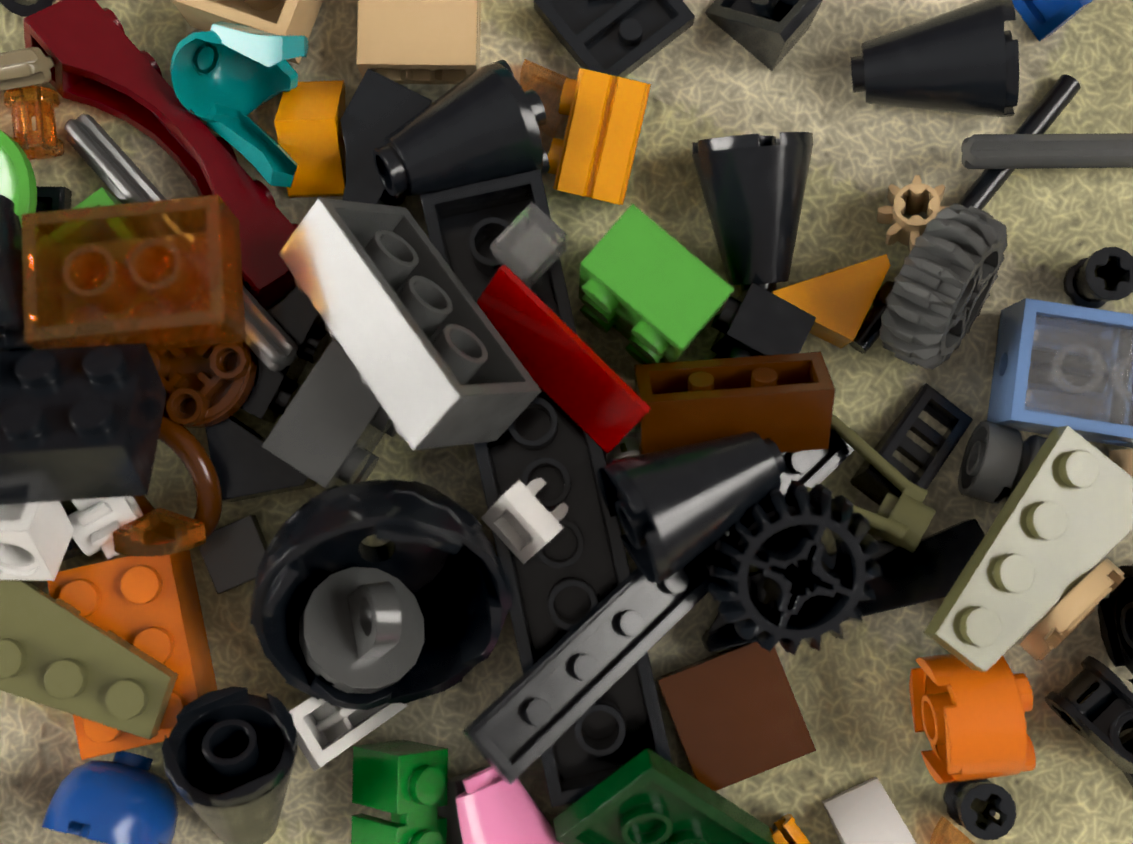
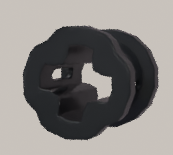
M1105 247L1092 253L1089 258L1079 260L1066 271L1063 279L1065 293L1071 298L1074 305L1094 309L1102 307L1108 301H1118L1129 296L1133 292V256L1126 250L1118 247Z
M988 779L955 782L946 785L943 799L947 806L948 815L973 836L983 840H997L1005 836L1013 827L1017 816L1016 805L1011 795L1001 786L991 783ZM959 791L963 792L961 797H958ZM975 798L987 802L986 809L982 813L970 808ZM996 812L1000 814L999 819L994 818Z

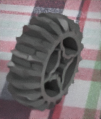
M954 203L950 207H945L938 212L936 218L927 223L922 236L916 238L912 251L904 258V265L900 273L894 278V287L886 298L887 308L881 316L880 340H882L883 348L894 353L896 358L910 365H919L926 369L930 368L933 370L948 360L952 352L959 348L964 336L970 332L972 324L977 316L980 315L981 308L990 296L989 292L993 283L998 278L999 267L1004 261L1003 253L1008 245L1006 225L994 219L988 212L973 206L968 208Z

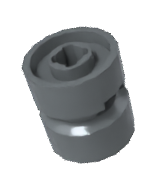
M987 420L981 421L968 440L958 476V490L961 495L991 504H998L1003 498H1006L1007 501L1047 438L1032 435L1023 441L1022 434L1017 429Z

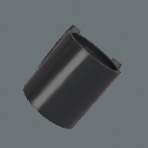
M1088 656L1081 662L1083 670L1059 693L1050 692L1045 697V701L1064 723L1080 736L1090 741L1116 767L1126 773L1133 774V754L1123 747L1119 738L1122 731L1133 728V693L1107 666L1097 659ZM1093 690H1095L1082 704H1079V703H1081Z

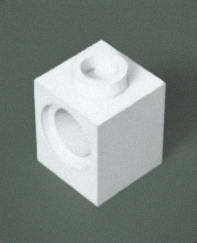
M60 501L0 504V580H55L74 532V528Z

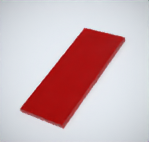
M505 264L498 269L476 303L536 384L608 454L651 408Z

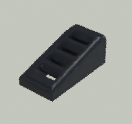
M926 383L914 395L874 447V450L910 482L927 490L973 419ZM923 410L948 429L943 436L918 417ZM911 430L933 447V450L930 453L925 451L906 436L908 431ZM895 450L919 467L915 473L892 456ZM864 460L850 480L854 487L879 506H881L888 492L899 498L902 494L900 490L866 460Z

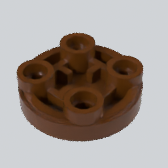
M189 301L177 302L170 309L154 317L144 327L135 342L146 343L167 392L163 415L168 416L172 421L182 424L186 428H204L221 423L237 412L251 393L257 372L256 354L244 342L242 331L236 322L216 308Z

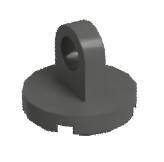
M351 567L331 574L311 592L299 616L298 642L307 665L317 676L322 675L327 681L334 684L333 687L346 693L372 694L394 685L416 664L424 644V617L415 596L398 578L377 568Z

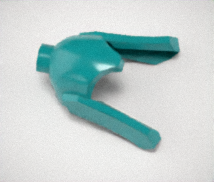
M220 21L212 23L210 31L193 32L179 41L172 55L170 69L173 88L181 104L189 112L191 109L195 116L206 121L208 127L238 150L270 185L291 188L298 164L248 115L283 91L288 92L297 87L298 74L286 59L296 57L307 58L308 37L276 35L245 25Z

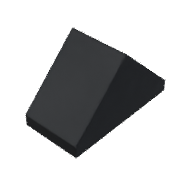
M715 0L705 13L710 20L772 71L809 30L823 0Z
M230 416L221 423L205 427L210 458L221 485L222 501L235 502L315 487L317 482L263 448L262 445L266 438L234 416Z

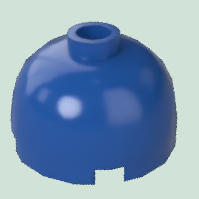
M119 751L115 753L113 761H89L74 768L60 782L49 803L41 827L78 835L105 844H171L178 817L176 794L167 780L149 771L153 759L126 751Z

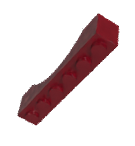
M61 0L23 19L25 48L39 47L45 56L50 55L55 66L50 68L52 79L49 83L64 99L95 107L126 121L153 139L178 163L196 188L207 212L215 254L264 308L297 286L293 274L278 253L298 227V224H291L276 207L275 200L269 189L261 181L253 180L238 164L237 157L229 143L220 136L215 137L202 123L200 118L194 115L195 113L191 109L189 112L181 104L173 88L162 77L161 70L154 58L147 51H139L125 35L122 24L117 16L109 8L105 7L102 9L95 0Z

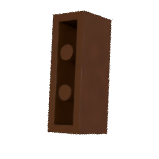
M821 351L634 365V392L651 408L635 425L640 454L749 431L756 432L762 439H772L780 452L795 453L806 450L828 449L835 387Z

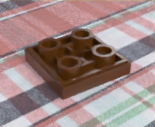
M757 641L735 646L656 678L695 779L713 791L720 790L816 751L775 647L769 652L767 649L761 648Z

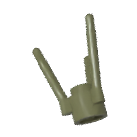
M832 415L831 428L902 492L900 498L888 492L876 514L856 505L853 507V513L859 512L867 518L871 527L867 533L878 536L897 547L899 546L914 553L936 513L935 509L923 504L929 491L910 482L857 433L845 425L837 416ZM807 487L808 493L812 488Z

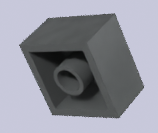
M332 340L262 447L324 488L329 489L335 485L341 487L347 484L366 481L379 460V457L372 452L385 433L393 437L397 432L394 429L393 421L379 400L361 381L359 371L342 346L335 340Z

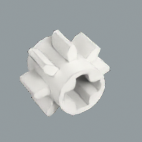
M133 496L71 500L77 508V511L68 515L74 528L72 538L87 556L103 550L106 558L111 560L140 543L134 531L146 525V521Z

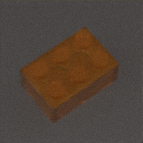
M219 195L21 214L24 342L37 349L146 343L148 350L151 351L246 341L240 224L238 218Z

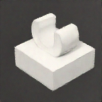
M542 478L532 480L527 486L519 480L481 517L523 565L563 529L559 522L566 516L569 508L563 502L553 511L549 512L538 501L535 495L546 484Z

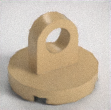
M1106 558L1047 612V615L1027 635L1020 646L1036 661L1039 659L1042 661L1053 648L1055 649L1095 610V607L1109 592L1112 593L1125 579L1123 576L1125 573Z

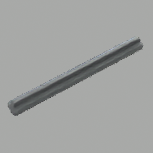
M87 114L80 115L76 120L69 119L64 126L67 131L66 140L212 306L227 314L236 322L242 331L244 342L271 371L280 372L286 366L292 365L297 359V344L98 122Z

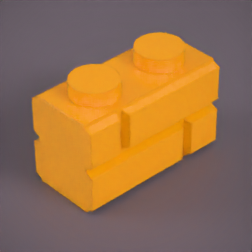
M579 68L577 80L566 77L558 110L559 114L569 116L564 140L553 137L548 154L550 164L548 173L556 175L553 189L623 205L651 84L584 68Z

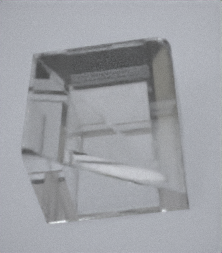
M531 202L492 242L490 249L500 265L505 264L530 289L566 252V233L539 207Z

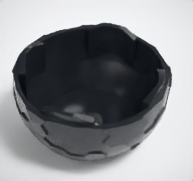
M391 479L363 481L341 487L335 485L311 498L296 510L273 537L258 568L250 605V624L255 628L265 656L284 677L285 683L317 700L322 698L330 705L355 710H369L386 703L406 704L443 692L462 682L463 677L471 669L489 657L498 641L508 611L512 609V593L509 579L500 558L496 556L492 544L482 531L481 523L459 503L434 487L418 481ZM371 535H375L376 539L389 540L388 543L378 547H371L361 543L362 540ZM351 567L377 568L398 578L415 596L424 617V644L416 664L394 685L372 694L346 693L333 687L334 684L327 681L322 675L317 676L307 665L298 642L299 616L311 592L331 574Z

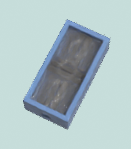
M1025 298L1001 310L987 421L1019 431L1049 435L1055 427L1069 426L1087 441L1133 448V314Z

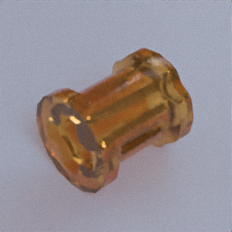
M41 86L6 90L3 94L4 105L11 109L13 139L21 146L28 159L39 160L63 155L65 152L64 142L57 138L55 108L60 105L59 93L53 89ZM33 116L36 117L37 129L35 131L32 128Z

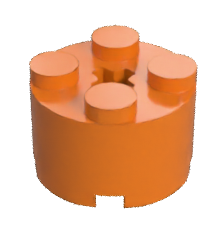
M951 653L918 657L915 660L921 668L911 669L909 680L915 733L925 731L932 750L921 751L930 775L937 783L945 784L1010 776L1035 769L1036 755L1032 740L1027 734L1024 712H1030L1033 708V693L1029 680L1024 673L1013 674L1004 656L986 672L970 669Z

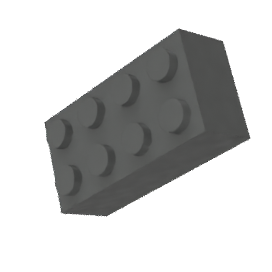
M318 198L278 253L293 274L297 287L308 296L325 321L329 334L340 343L359 371L363 384L374 393L393 421L397 434L409 444L413 451L497 441L541 392L536 382L406 207Z

